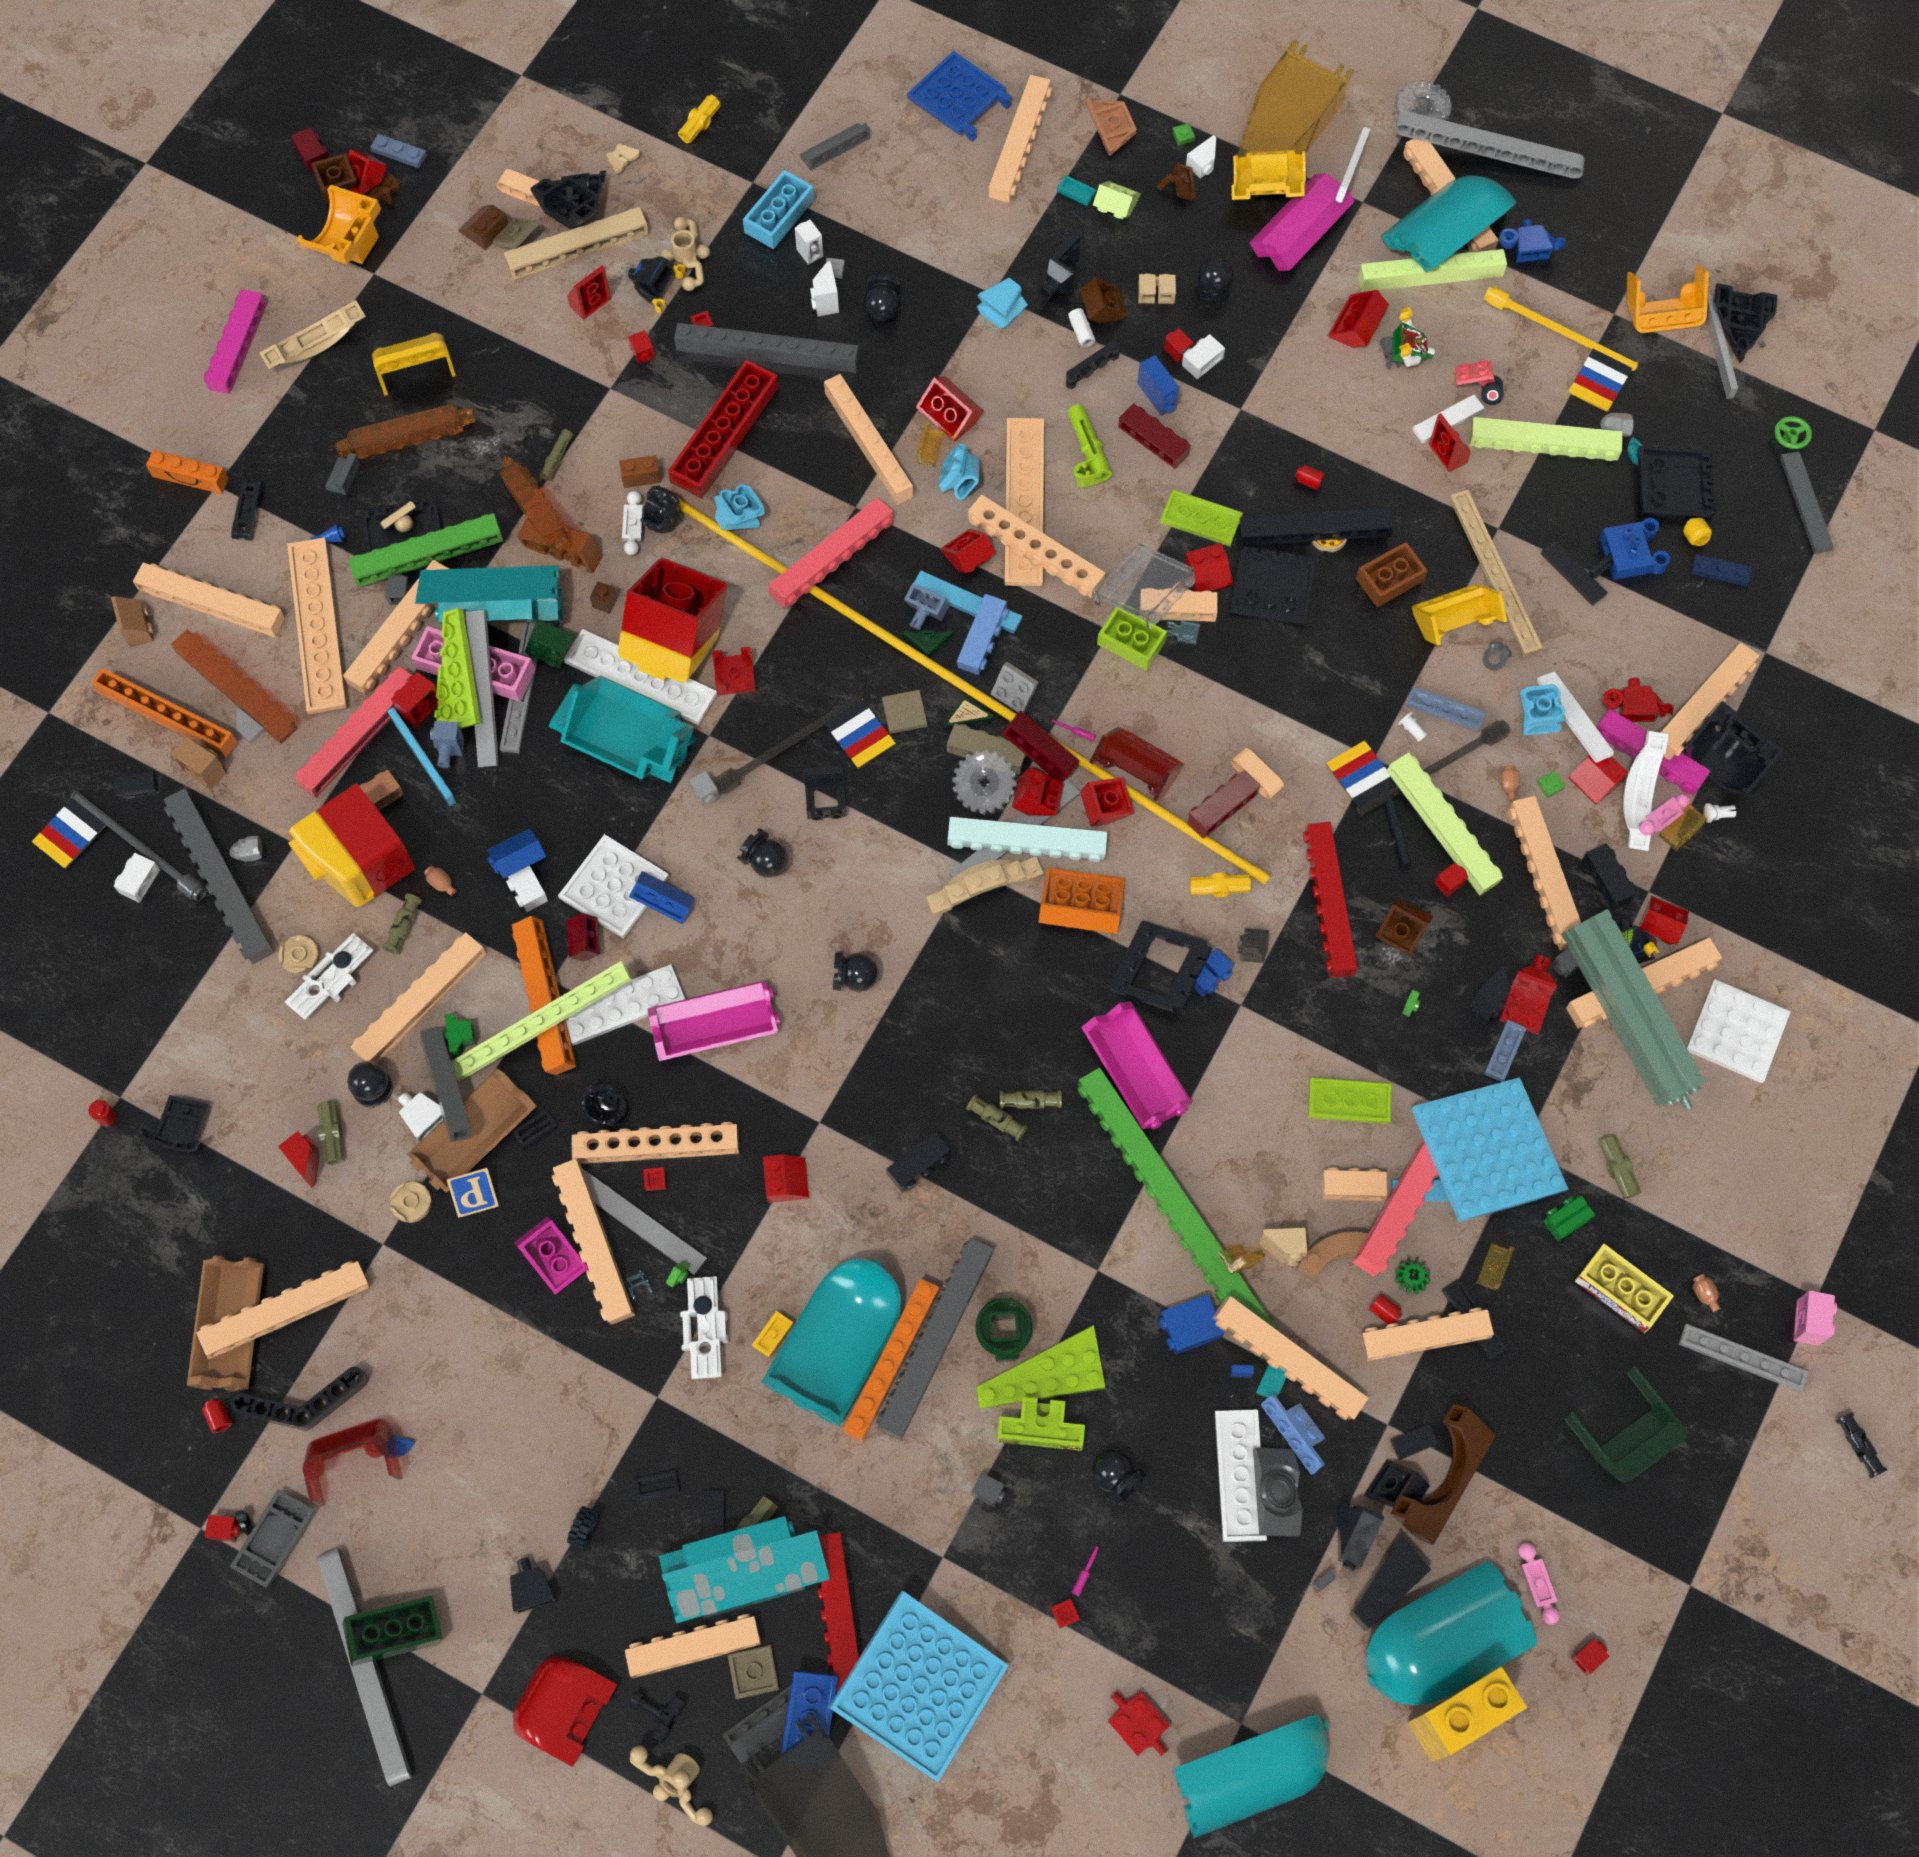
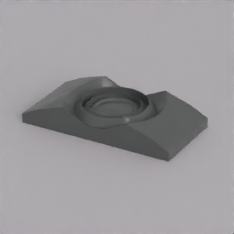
M1253 1448L1259 1536H1300L1303 1508L1298 1496L1300 1471L1294 1450Z
M277 1490L230 1567L268 1589L285 1566L292 1549L304 1535L315 1510Z

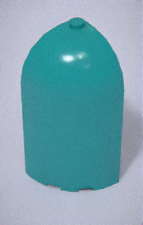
M1462 176L1447 183L1380 236L1390 250L1410 251L1412 253L1411 257L1418 262L1425 272H1428L1500 218L1517 201L1508 190L1488 177Z
M850 1259L838 1264L827 1273L816 1287L761 1383L781 1397L785 1396L795 1401L794 1404L807 1412L811 1410L820 1419L840 1426L885 1348L900 1317L901 1296L899 1288L892 1276L882 1268L883 1264L875 1259H872V1261Z
M1486 1561L1401 1608L1381 1623L1373 1634L1367 1649L1368 1683L1373 1689L1376 1688L1382 1695L1397 1703L1408 1705L1433 1703L1451 1695L1538 1645L1532 1623L1529 1619H1525L1520 1609L1523 1607V1604L1516 1592H1510L1504 1584L1506 1578L1493 1564Z
M1318 1713L1173 1768L1172 1771L1182 1799L1186 1798L1188 1802L1187 1805H1184L1185 1817L1193 1839L1302 1797L1317 1787L1326 1773L1330 1753L1326 1736L1329 1726L1324 1717L1321 1718Z

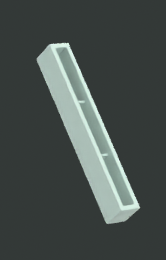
M950 817L947 845H951L955 849L971 847L972 850L980 851L983 848H990V851L997 853L1002 852V850H1008L1012 854H1022L1024 852L1030 853L1032 856L1044 854L1052 858L1065 856L1072 860L1086 858L1092 862H1099L1105 858L1107 832Z

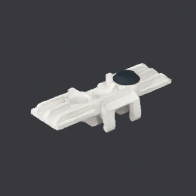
M352 933L333 953L327 952L325 954L326 957L307 976L304 975L302 977L305 982L285 1003L304 1020L328 996L338 1003L341 1000L339 992L347 984L351 987L357 984L350 974L374 950ZM332 962L333 964L315 981L314 979ZM312 988L315 991L320 990V992L317 995H311L309 993V991Z
M717 1276L687 1279L688 1311L680 1312V1317H682L684 1345L681 1346L682 1351H690L692 1379L722 1377L720 1342L729 1343V1338L725 1329V1321L728 1320L727 1312L718 1311ZM691 1317H697L698 1341L692 1342ZM711 1345L710 1352L703 1354L699 1351L703 1346Z

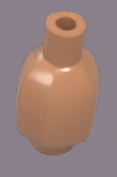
M1507 765L1503 767L1504 770L1501 773L1502 788L1508 794V801H1515L1516 792L1520 787L1519 771L1515 768V765Z
M430 866L425 870L424 874L426 875L427 882L436 890L446 891L450 896L456 893V890L451 886V878L443 869Z
M1704 1274L1694 1278L1693 1290L1703 1304L1709 1305L1713 1312L1721 1309L1717 1303L1719 1293L1712 1279Z

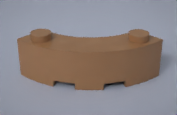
M1343 1232L1321 1240L1307 1252L1296 1271L1316 1280L1319 1273L1333 1261L1341 1258H1355L1369 1233Z

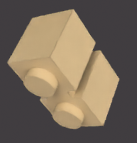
M1139 274L1138 303H1155L1156 286H1158L1159 304L1175 303V275L1162 274L1156 277L1155 274Z

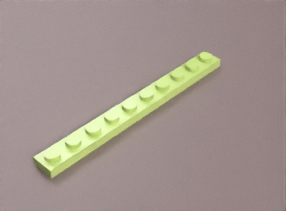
M622 961L618 962L452 1060L451 1065L456 1080L462 1081L630 982L632 978L625 964Z

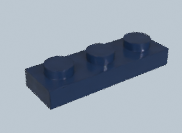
M1696 554L1693 559L1691 574L1748 586L1752 566Z

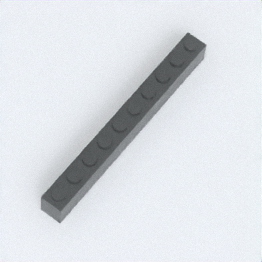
M677 323L674 337L676 351L856 373L859 360L858 345Z
M184 788L165 798L164 801L167 806L164 809L169 818L173 816L175 822L172 824L177 833H182L183 837L180 839L186 849L190 848L192 853L189 856L194 865L198 863L200 869L197 871L202 880H207L208 885H206L208 892L211 896L215 895L217 900L214 903L219 912L223 910L225 916L222 918L228 928L232 927L234 931L231 933L236 944L240 942L243 948L239 950L244 959L249 958L252 964L273 954L274 951L186 789Z
M970 1238L968 1243L965 1242L960 1251L962 1257L959 1262H954L951 1269L953 1275L950 1280L946 1279L942 1287L944 1293L941 1299H936L932 1308L935 1311L932 1317L928 1316L923 1328L926 1330L923 1336L919 1335L914 1344L916 1350L913 1355L909 1354L905 1362L907 1368L904 1374H899L895 1382L897 1388L894 1393L890 1392L886 1400L888 1407L885 1412L881 1411L877 1418L878 1430L897 1440L902 1441L993 1255V1248Z

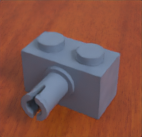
M912 583L904 599L910 607L917 610L909 626L919 631L927 616L930 615L942 621L950 606L946 598Z
M435 721L434 728L430 730V739L433 740L434 748H437L439 753L437 766L448 768L450 767V756H463L465 738L458 722Z

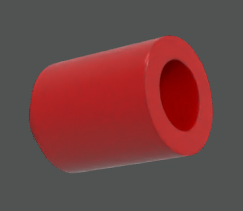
M1304 464L1303 467L1299 466L1295 477H1297V482L1318 491L1325 473Z
M96 1100L89 1106V1115L99 1125L104 1127L110 1126L116 1120L115 1110L106 1101Z
M1382 1293L1369 1308V1311L1388 1325L1391 1322L1393 1324L1397 1323L1402 1316L1400 1313L1401 1308Z
M212 1399L204 1404L205 1407H203L202 1412L213 1434L222 1432L232 1425L222 1400Z

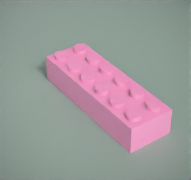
M427 626L411 657L418 670L437 676L438 667H441L442 663L440 649H443L444 638L441 636V630ZM489 645L493 693L520 702L536 670L531 658Z

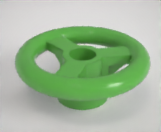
M1789 416L1782 418L1775 426V437L1786 448L1800 449L1805 447L1811 440L1812 431L1810 426L1799 417ZM1796 422L1801 426L1797 428H1790L1789 426L1785 425V423ZM1780 429L1784 432L1783 437L1781 436ZM1806 431L1804 441L1797 443L1799 434Z

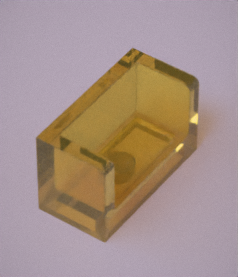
M1689 804L1684 810V814L1674 820L1668 827L1666 826L1659 837L1677 852L1704 826L1708 819Z

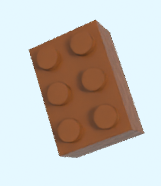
M1407 542L1361 566L1356 580L1376 607H1379L1424 582L1428 570Z

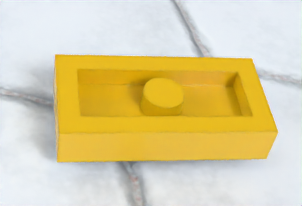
M776 1311L756 1338L752 1347L770 1358L794 1323Z

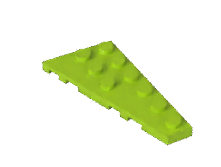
M456 608L443 612L441 636L444 640L443 649H440L442 663L441 667H438L436 690L438 710H435L434 717L437 718V721L458 722L462 729L481 724L464 612L463 608Z
M1094 1325L977 1386L979 1409L1022 1403L1023 1397L1041 1400L1105 1389Z

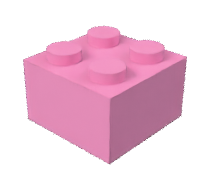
M1808 1291L1797 1300L1793 1341L1819 1346L1834 1335L1835 1323H1833V1315L1837 1311V1303L1834 1302L1835 1295Z

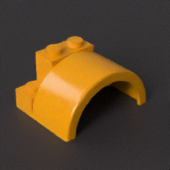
M330 185L327 190L330 200L329 214L322 232L312 241L305 240L302 235H299L297 241L302 247L330 256L334 261L348 265L351 260L363 264L379 237L373 222L381 211L380 204L377 199Z

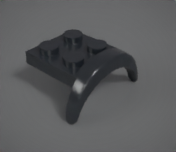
M169 1095L155 1134L145 1128L140 1129V1134L161 1147L180 1152H194L199 1148L200 1141L198 1139L210 1105Z

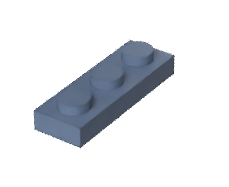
M380 134L376 136L370 147L371 152L420 168L427 156L426 150Z
M1507 1020L1484 1075L1504 1082L1526 1027Z

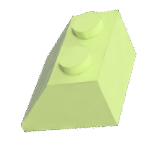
M1107 181L1099 185L1093 206H1096L1097 210L1107 213L1109 211L1114 213V217L1124 219V217L1126 218L1131 215L1141 193Z

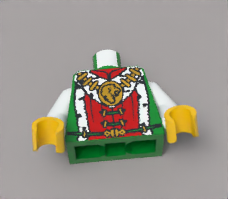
M1410 307L1401 309L1400 320H1402V323L1393 331L1392 360L1405 363L1407 367L1418 365L1424 358L1431 359L1435 353L1433 348L1427 346V335L1413 326L1411 320L1412 310Z

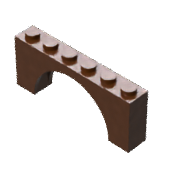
M1457 1404L1452 1405L1443 1421L1450 1431L1453 1442L1452 1463L1445 1481L1433 1495L1424 1500L1416 1501L1400 1495L1390 1513L1418 1540L1431 1545L1435 1544L1496 1436L1469 1408Z

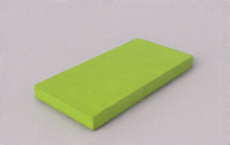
M1172 489L1160 518V523L1231 546L1243 512Z
M1310 1077L1308 1118L1390 1124L1392 1083Z

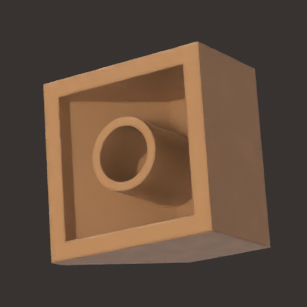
M111 597L119 630L129 646L134 647L153 641L151 634L154 633L151 622L147 620V617H150L147 607L143 606L140 600Z

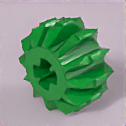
M1410 1259L1406 1260V1264L1401 1262L1399 1264L1400 1269L1395 1271V1274L1398 1276L1395 1278V1282L1402 1283L1399 1286V1290H1402L1404 1287L1407 1288L1406 1294H1410L1411 1290H1413L1415 1295L1419 1293V1289L1425 1291V1284H1429L1431 1281L1427 1278L1430 1275V1271H1424L1426 1264L1419 1266L1418 1259L1415 1260L1414 1264ZM1412 1274L1416 1275V1278L1413 1280L1409 1278Z

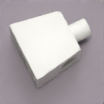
M405 1092L398 1099L404 1106L399 1111V1114L419 1142L443 1120L440 1106L422 1093H418L412 1098Z

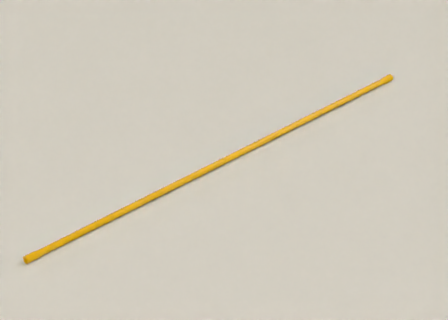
M679 499V510L774 571L782 574L789 569L733 532L722 530L717 522ZM816 585L812 586L809 591L810 594L1007 720L1011 721L1016 715L1007 707ZM1055 739L1079 760L1078 765L1101 780L1116 778ZM1125 783L1129 797L1247 872L1260 883L1265 885L1268 882L1270 874L1252 865L1209 836L1202 839L1187 822Z

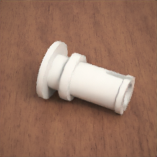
M1410 712L1399 721L1398 726L1403 724L1404 730H1408L1420 742L1427 736V733L1416 723L1417 720L1411 717L1413 713Z
M1710 803L1705 804L1703 810L1704 819L1707 823H1711L1713 820H1719V818H1734L1736 811L1732 810L1736 808L1734 805L1719 807L1718 805L1712 806Z

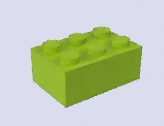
M1117 605L1098 633L1097 645L1147 671L1165 644L1167 631Z

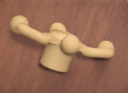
M678 217L674 221V226L678 231L671 237L672 250L664 249L661 251L660 256L670 261L675 259L677 262L683 263L686 268H695L697 279L685 277L682 281V287L686 291H692L704 282L702 265L697 261L696 256L705 259L709 256L710 249L705 244H701L696 248L695 239L698 235L696 222L691 219L686 220L684 217Z
M635 1746L630 1752L631 1764L644 1773L656 1776L659 1779L660 1783L653 1789V1796L656 1800L665 1801L669 1796L678 1797L680 1806L695 1824L706 1826L711 1823L713 1814L710 1809L703 1807L696 1812L689 1802L691 1800V1793L687 1788L699 1773V1766L691 1757L679 1753L667 1768L662 1765L652 1767L645 1762L648 1757L645 1747Z

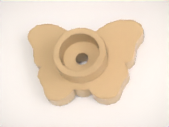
M618 144L616 150L607 153L606 156L614 172L620 173L627 166L628 162L637 159L640 153L638 149L627 148L626 145Z

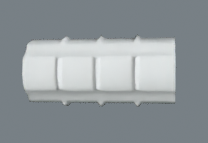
M1083 309L1072 310L1068 316L1082 348L1092 346L1095 343V338Z

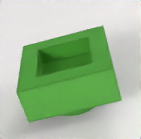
M1189 123L1173 127L1172 133L1178 146L1195 141V135Z
M1555 771L1550 772L1537 781L1538 786L1547 798L1563 790L1565 787Z
M1411 991L1402 1014L1410 1016L1412 1010L1417 1011L1420 1000L1417 999L1419 992Z
M683 1260L674 1266L666 1283L671 1287L678 1283L682 1284L688 1277L689 1273H687L690 1264Z

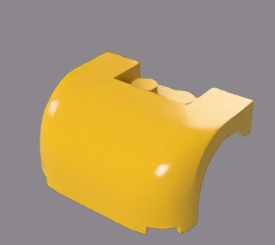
M1295 150L1246 153V157L1238 158V155L1233 156L1234 184L1232 185V200L1250 199L1251 195L1286 194V197L1305 196V151H1302V154H1295Z

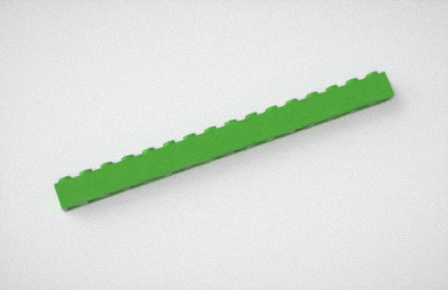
M1100 1067L1079 1079L1077 1088L1082 1098L1086 1097L1090 1103L1089 1108L1091 1112L1099 1116L1104 1131H1109L1112 1136V1143L1116 1148L1121 1149L1124 1161L1127 1165L1131 1164L1135 1170L1133 1173L1139 1182L1142 1181L1145 1185L1148 1197L1150 1199L1154 1198L1158 1204L1156 1205L1157 1210L1162 1216H1166L1169 1221V1228L1173 1233L1178 1234L1181 1246L1192 1255L1191 1260L1197 1268H1201L1204 1273L1202 1276L1208 1285H1212L1215 1289L1214 1294L1217 1300L1222 1303L1226 1297L1231 1296L1276 1329Z

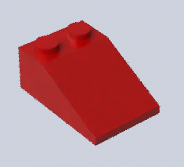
M603 265L577 283L567 295L569 306L583 320L611 300L605 267Z
M1442 413L1438 414L1429 446L1447 471L1451 472L1468 463L1471 453L1469 447L1466 444L1464 445L1458 432L1453 430Z

